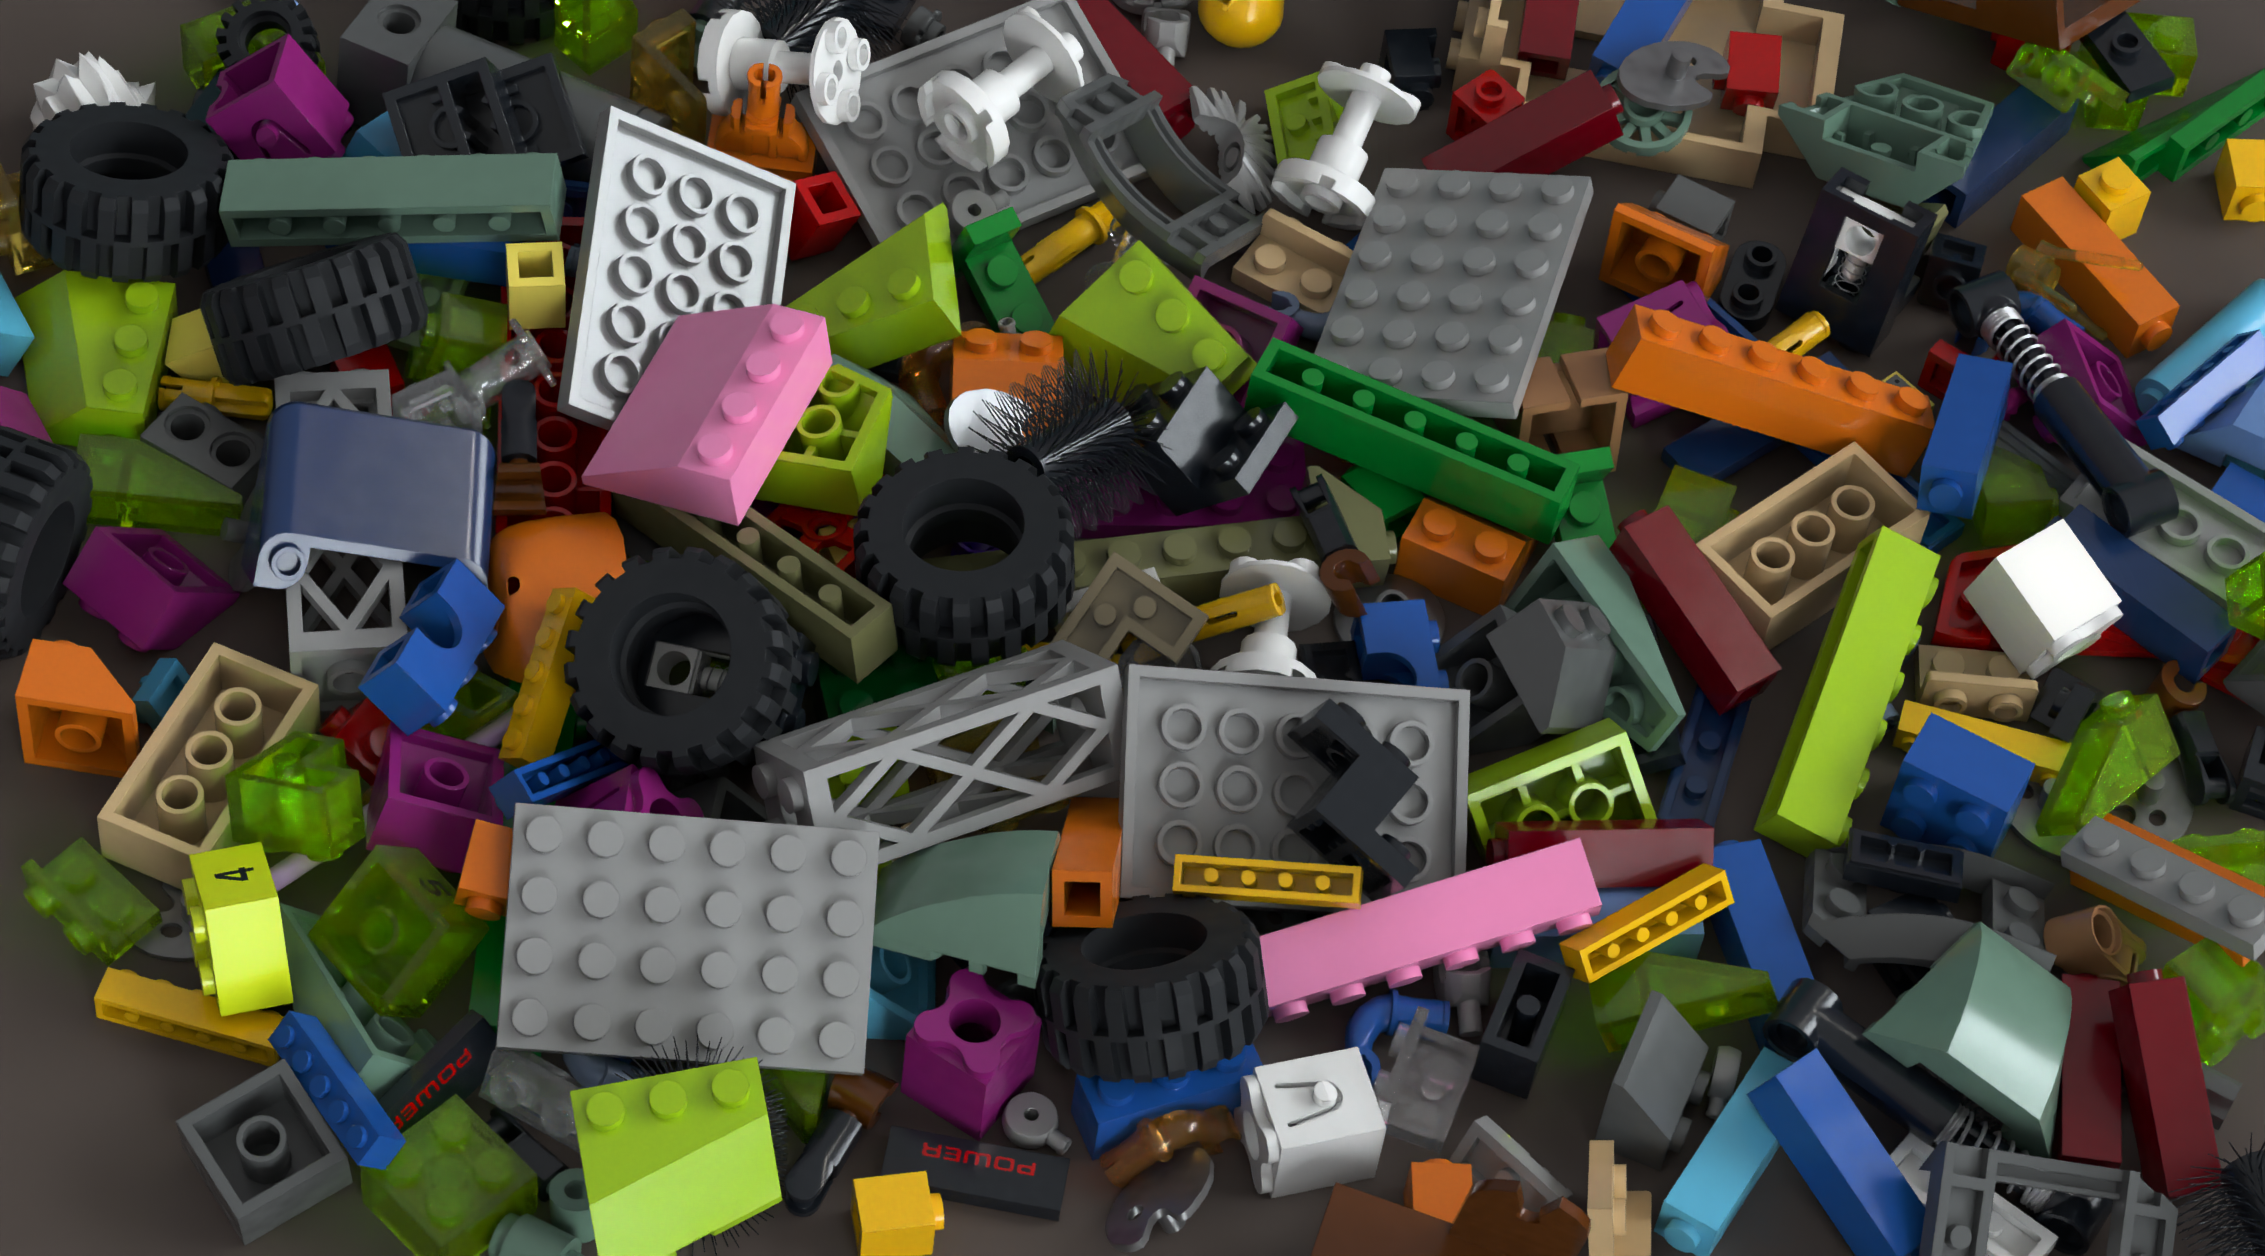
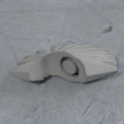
M1191 86L1189 93L1193 121L1199 125L1203 132L1208 131V135L1212 136L1215 134V141L1219 145L1217 166L1219 167L1218 171L1219 175H1221V181L1240 193L1236 201L1237 204L1252 214H1256L1255 209L1261 212L1272 202V198L1276 196L1272 192L1271 184L1275 173L1273 168H1277L1278 164L1274 145L1271 144L1273 137L1272 135L1264 134L1269 129L1266 124H1258L1261 120L1258 114L1245 120L1246 103L1239 99L1233 108L1225 91L1220 90L1217 92L1215 88L1210 87L1205 95L1197 86Z

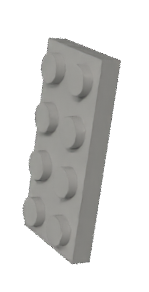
M2126 439L2149 470L2158 468L2168 476L2177 493L2179 502V514L2176 519L2131 536L2128 539L2241 620L2239 625L2244 627L2265 601V523ZM2080 474L2059 498L2055 513L2065 518L2079 504H2082L2108 523L2103 510L2102 499L2085 477Z

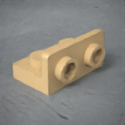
M1269 208L1263 216L1260 235L1234 265L1231 282L1271 303L1272 292L1285 291L1297 297L1300 309L1312 313L1329 312L1353 250L1342 242L1334 241L1305 226L1296 218L1288 217L1273 208Z
M1921 644L1917 646L1914 655L1916 703L1970 717L1990 718L1999 722L2028 721L2038 695V682L2030 680L2027 672L2020 674L2005 652Z
M1590 1140L1587 1215L1591 1219V1229L1588 1236L1589 1256H1651V1192L1627 1191L1626 1164L1614 1163V1140Z

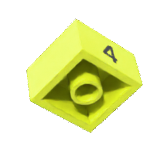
M255 842L190 854L189 861L192 877L181 879L187 915H190L192 932H189L195 967H198L203 996L215 994L221 1017L294 1003L279 898L262 843Z

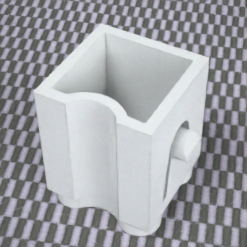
M2064 519L1997 556L1963 592L2020 674L2027 672L2032 680L2043 675L2065 659L2087 649L2101 638L2103 631L2124 615L2117 606L2122 600Z
M1358 1047L1254 1067L1253 1074L1241 1077V1106L1234 1109V1121L1238 1137L1248 1154L1252 1178L1258 1194L1270 1193L1272 1199L1334 1186L1335 1182L1345 1184L1375 1177L1387 1128Z

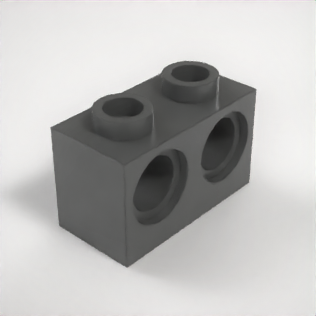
M182 392L140 435L143 470L221 516L238 519L252 490L256 486L265 436L254 429L243 428L224 417L215 406L205 402L200 403Z

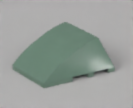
M1900 73L1855 85L1854 95L1842 98L1830 93L1819 94L1816 96L1815 105L1804 108L1798 107L1794 102L1780 104L1778 115L1817 178L1829 182L1843 167L1871 181L1865 195L1904 208L1908 201L1918 205L1964 177L1993 114L1995 103L1905 73Z
M1017 830L987 833L939 843L898 858L881 869L878 879L873 946L928 961L937 959L943 954L969 961V972L981 975L986 973L987 966L1016 973L1018 985L1035 989L1043 957V933L1052 900V867L1061 839L1059 831Z
M1977 922L1930 966V971L1913 988L1900 995L1895 1000L1896 1004L1880 1020L1873 1022L1862 1035L1907 1068L1918 1063L1923 1064L2004 1123L2001 1128L2002 1137L2007 1141L2014 1140L2015 1147L2021 1151L2028 1150L2030 1156L2052 1159L2061 1070L2072 1010L2071 989L1982 922Z

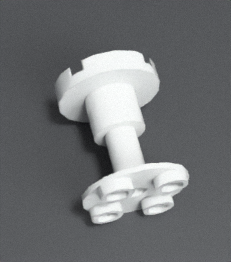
M1023 6L1005 20L1003 36L1006 49L1013 62L1001 72L986 69L976 78L970 80L956 71L941 70L919 88L917 102L920 115L926 127L935 122L941 132L934 140L955 162L971 171L981 172L987 166L990 169L1008 154L1010 140L1005 122L1019 112V97L1033 87L1042 96L1058 103L1060 97L1084 86L1082 69L1078 62L1084 55L1080 43L1068 32L1060 34L1030 6Z
M721 9L718 11L722 16L721 19L711 18L705 26L699 45L697 73L698 80L708 81L710 93H701L704 105L711 114L726 117L731 113L733 101L737 98L743 99V114H746L748 97L747 72L752 65L764 63V81H768L769 64L778 66L782 71L783 79L780 93L786 89L788 84L809 85L814 111L823 123L838 125L841 122L856 121L861 106L858 94L861 71L867 69L871 52L868 40L858 38L855 28L848 19L833 17L826 21L816 36L811 53L791 52L789 46L783 40L764 39L760 23L748 11Z
M1325 61L1317 76L1319 86L1331 99L1344 107V110L1333 134L1322 135L1319 138L1310 160L1289 158L1283 159L1278 164L1271 189L1284 204L1306 217L1309 216L1311 209L1324 213L1322 223L1325 225L1350 231L1361 230L1366 217H1368L1376 203L1375 197L1370 191L1358 182L1368 161V154L1362 149L1370 127L1373 121L1393 125L1410 124L1416 118L1421 102L1415 96L1401 91L1389 83L1391 74L1378 65L1363 63L1360 69L1345 67L1336 62Z
M1247 556L1233 559L1230 563L1229 572L1222 579L1220 598L1271 583H1277L1284 597L1286 611L1282 616L1250 625L1255 627L1254 633L1247 635L1242 640L1240 652L1220 659L1210 670L1317 678L1315 673L1296 660L1297 648L1295 643L1287 636L1289 631H1301L1318 624L1329 614L1332 600L1320 580L1319 566L1314 561L1305 558H1295L1289 562L1273 559L1257 560Z

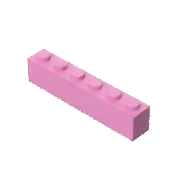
M1580 837L1362 904L1361 909H1346L1259 936L1268 996V1017L1273 1016L1275 1023L1288 1022L1309 1013L1307 1005L1329 998L1333 1006L1350 1003L1366 996L1364 987L1387 981L1389 988L1405 986L1422 979L1421 970L1444 963L1446 971L1456 970L1479 961L1478 952L1500 946L1502 953L1518 951L1519 948L1524 949L1535 944L1536 939L1534 935L1557 928L1559 936H1564L1591 927L1593 925L1591 917L1600 914L1602 902Z

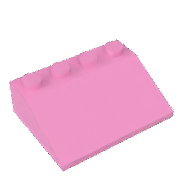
M777 304L678 316L581 476L583 484L739 526L833 363L825 317Z

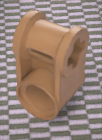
M2097 905L2051 918L2044 927L2043 939L2046 951L2057 955L2054 964L2070 975L2092 974L2100 979L2120 981L2121 987L2128 984L2126 975L2137 972L2138 965L2142 964L2146 959L2147 945L2145 942L2133 934L2106 905Z

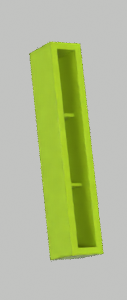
M1884 525L1858 543L1754 826V831L1805 857H1808L1814 849L1837 848L1844 843L1853 822L1852 818L1848 817L1852 802L1860 796L1869 780L1870 770L1865 767L1870 752L1875 750L1880 744L1887 729L1888 723L1883 719L1888 703L1895 699L1904 682L1905 674L1900 671L1904 657L1913 650L1921 635L1922 626L1917 624L1922 608H1925L1932 600L1939 584V579L1934 577L1941 557L1939 554Z

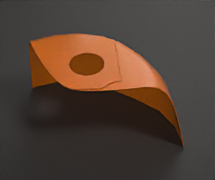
M606 512L547 517L508 526L492 538L490 544L488 589L494 592L495 596L505 605L502 614L494 626L498 634L494 641L483 651L494 673L516 682H523L524 670L529 663L535 645V636L540 629L546 611V602L553 588L576 587L597 598L601 591L595 584L606 573L615 579L625 573L622 567V562L627 560L624 537L616 519ZM510 577H516L519 579L520 588L516 593L509 595V582L507 581Z

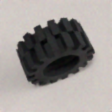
M237 0L231 4L236 14L232 16L224 12L220 18L224 29L217 28L216 38L219 42V45H216L226 69L250 55L248 50L249 43L255 35L261 31L273 28L280 29L286 34L289 33L316 66H318L319 59L315 53L321 52L320 42L317 38L318 34L305 8L300 3L296 5L294 0H250L251 4L245 7L240 0Z

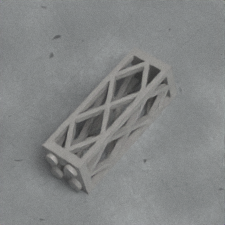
M354 369L351 371L319 373L303 371L274 379L276 408L288 402L299 401L392 416L389 369ZM311 548L304 575L294 585L286 588L291 674L319 685L321 718H327L340 705L349 710L365 698H368L358 686L378 652L407 634V625L399 618L405 608L402 561L368 556L380 570L368 588L354 572L364 557L363 555L346 553L342 558L336 551ZM319 558L333 572L322 590L308 575ZM344 586L359 602L348 619L333 604ZM387 590L389 611L380 602ZM302 594L311 603L304 616L302 612ZM370 616L381 627L362 629ZM322 618L333 629V631L313 632Z
M1060 640L779 735L768 741L759 742L753 747L757 765L752 768V779L758 794L764 799L768 818L764 822L880 832L879 865L1120 780L1124 696L1118 664L1070 642ZM1034 680L1027 686L1015 684V682ZM986 690L996 692L995 694L982 695ZM1004 718L974 753L939 744L944 738ZM1056 718L1060 741L1023 753L1049 722ZM899 726L898 728H896V729L893 730L892 732H891V731H887V730L880 729V728H887V727ZM851 736H855V737H859V738H862V739H863V740H856V741H849V742H847V741L851 738ZM897 759L900 760L894 766V768L886 775V777L878 784V786L870 793V795L862 802V804L858 805V803L881 779V777L889 770V768L897 761ZM867 765L838 799L831 798L828 778ZM919 765L954 774L952 778L890 799ZM1046 775L1041 782L1026 779ZM998 786L1012 789V790L992 792V791H993L994 789H996ZM912 822L906 830L889 826Z

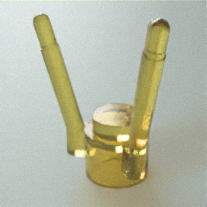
M2044 240L2040 241L2036 250L2027 245L2018 247L2011 256L2005 271L2015 287L2042 296L2070 319L2085 327V331H2088L2100 340L2107 339L2108 333L2078 312L2075 303L2054 290L2061 275V268L2055 264L2054 260L2062 259L2134 271L2142 270L2143 263L2139 260L2126 259L2124 257L2057 247Z

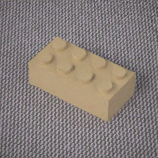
M1854 441L1696 543V545L1764 644L1771 650L1836 606L1858 543L1884 525L1920 544L1931 512L1916 509L1917 499Z
M214 642L98 814L97 822L102 856L182 890L181 879L192 877L189 861L190 854L244 845L321 726L319 685Z

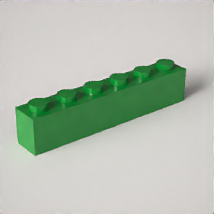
M1274 337L1251 373L1244 409L1246 411L1254 407L1264 409L1286 402L1299 417L1287 435L1296 440L1547 545L1550 544L1569 508L1580 464Z

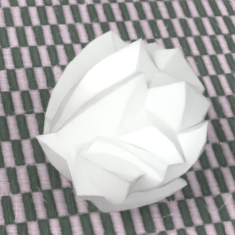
M89 51L85 55L79 52V61L74 65L56 58L49 79L33 84L37 101L31 111L30 119L34 131L45 119L52 120L56 113L66 109L72 112L77 111L81 105L96 103L97 106H109L110 102H126L128 106H141V103L155 105L156 83L139 86V82H126L119 70L115 71L100 56L97 61Z

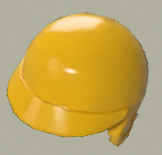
M1198 0L1199 18L1206 31L1217 41L1230 47L1250 48L1264 43L1277 32L1283 20L1284 0Z

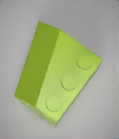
M942 202L785 307L825 317L831 355L835 353L866 369L962 336L947 207Z
M1140 240L1059 315L1049 332L1050 335L1063 336L1064 358L1066 359L1064 362L1072 376L1073 372L1068 364L1073 369V356H1075L1077 351L1089 377V352L1091 348L1101 389L1105 373V350L1107 351L1109 398L1111 399L1117 384L1121 360L1123 359L1121 367L1123 371L1119 384L1121 381L1122 383L1116 398L1119 396L1116 400L1119 403L1123 400L1135 376L1136 378L1130 390L1137 384L1146 383L1149 386L1164 381L1168 376L1177 371H1182L1185 374L1205 366L1214 373L1233 395L1250 379L1251 373L1257 365L1165 264ZM1077 356L1079 365H1080V367H1081L1083 376H1084V378H1085V381H1086V384H1087V387H1088V382H1089V381H1088L1087 376H1086V374H1085V372H1084V370H1083V367H1082V365H1081V363H1080V360H1079V358H1078V356ZM1076 360V364H1077V367H1078L1080 379H1081L1082 384H1083L1084 387H1085V384H1084V381H1083V378H1082V375H1081V372H1080V369H1079V366H1078V363H1077V360ZM1092 361L1093 372H1094V378H1095V384H1096V390H1097V396H1098V398H1099V396H1100V390H1099L1098 381H1097V377H1096V373H1095V369H1094V365H1093V361ZM1064 365V368H1065V370H1066V372H1067V374H1068V377H1069V379H1070V381H1071V383H1072V385H1073V379H1072V377L1070 376V374H1069V372H1068L1066 366ZM1064 371L1065 379L1069 382V380H1068V378H1067V376H1066V374H1065V371ZM1106 380V384H1105V389H1106L1105 398H1107V380Z
M63 270L15 297L16 303L35 336V339L22 356L28 397L52 442L59 445L142 454L140 435L157 418L159 410L158 389L159 387L164 388V386H161L160 381L163 375H167L169 369L165 365L172 318L178 317L176 284L160 281L144 283L143 279H129L128 283L112 282V278L99 276L97 279L82 276L81 272Z
M840 364L831 366L754 499L857 516L863 499L869 494L872 495L871 488L883 476L893 398L891 388Z
M1609 717L1468 774L1467 830L1485 866H1487L1486 845L1489 838H1495V822L1657 819L1627 732Z
M757 1057L570 1091L598 1256H677V1250L708 1234L716 1236L782 1201Z

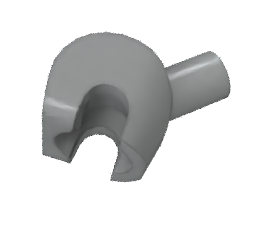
M1146 7L1143 10L1141 34L1173 66L1175 64V57L1185 58L1191 26V13L1187 10Z
M1486 950L1478 952L1479 961L1460 969L1446 971L1444 963L1433 966V982L1437 999L1450 1001V1008L1457 1007L1459 1036L1475 1037L1483 1034L1480 1006H1489L1492 968L1490 967L1489 954Z

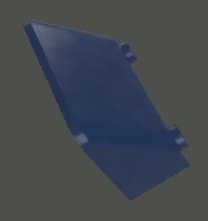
M299 401L282 404L273 411L267 422L241 566L253 586L283 589L294 585L302 578L308 565L311 548L440 567V569L458 558L488 588L495 475L494 448L485 435L474 429Z

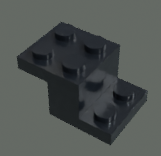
M551 52L499 70L486 57L382 93L402 156L471 155L476 153H557L561 167L589 158L557 59Z
M1207 366L1185 374L1182 371H1177L1168 376L1164 381L1149 386L1146 383L1139 384L1122 405L1125 407L1136 397L1125 408L1127 410L1151 390L1128 413L1146 404L1148 405L1131 414L1130 417L1133 418L1162 409L1133 419L1132 421L1145 418L1134 422L1133 425L1159 423L1141 427L1170 430L1134 429L1135 432H1143L1135 435L1154 438L1148 440L1163 443V446L1173 450L1148 441L1134 439V442L1169 466L1167 467L1149 456L1138 453L1166 483L1165 485L1162 481L1141 470L1154 492L1176 517L1250 494L1299 418L1286 402L1264 409L1254 407L1246 411ZM1127 449V451L1131 455H1133L1139 462H1141L1147 469H1149L1152 472V470L1132 450ZM1122 451L1124 455L1130 458L1125 451ZM1113 459V461L1118 465V461L1116 459ZM1131 465V466L1134 468V470H1135V471L1141 476V478L1145 481V479L1143 478V476L1141 475V473L1138 471V469H1137L1134 465Z
M1329 698L1301 717L1287 734L1330 773L1287 826L1329 864L1361 866L1363 870L1362 893L1371 901H1375L1404 889L1419 872V869L1409 861L1411 857L1409 850L1400 841L1389 834L1381 836L1375 831L1419 777L1408 768L1411 762L1399 748L1386 741L1381 744L1364 729L1366 722L1354 708L1344 702L1336 704Z

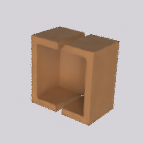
M1608 347L1561 354L1559 363H1553L1550 356L1537 358L1517 418H1495V424L1500 432L1550 452L1543 436L1544 434H1549L1558 454L1610 446L1614 464L1611 472L1616 471L1628 392L1611 387L1606 358Z

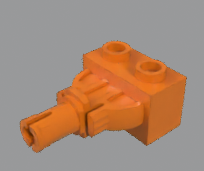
M764 63L752 65L747 72L748 97L746 114H743L742 98H737L733 101L731 113L726 117L712 114L707 146L744 162L751 163L756 167L792 182L815 176L818 150L804 125L795 119V107L792 104H786L784 118L780 117L782 71L778 66L769 64L768 81H764Z

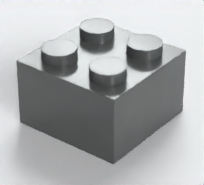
M285 1059L175 1121L183 1149L244 1246L353 1183L346 1153Z

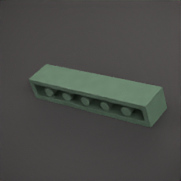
M476 153L471 155L309 157L293 159L255 158L228 160L218 212L231 247L341 245L366 237L394 232L406 240L407 244L559 241L567 188L557 153Z

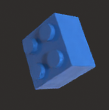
M1931 712L1903 759L1880 825L1893 831L1903 839L1965 849L1993 858L2012 825L2035 763Z

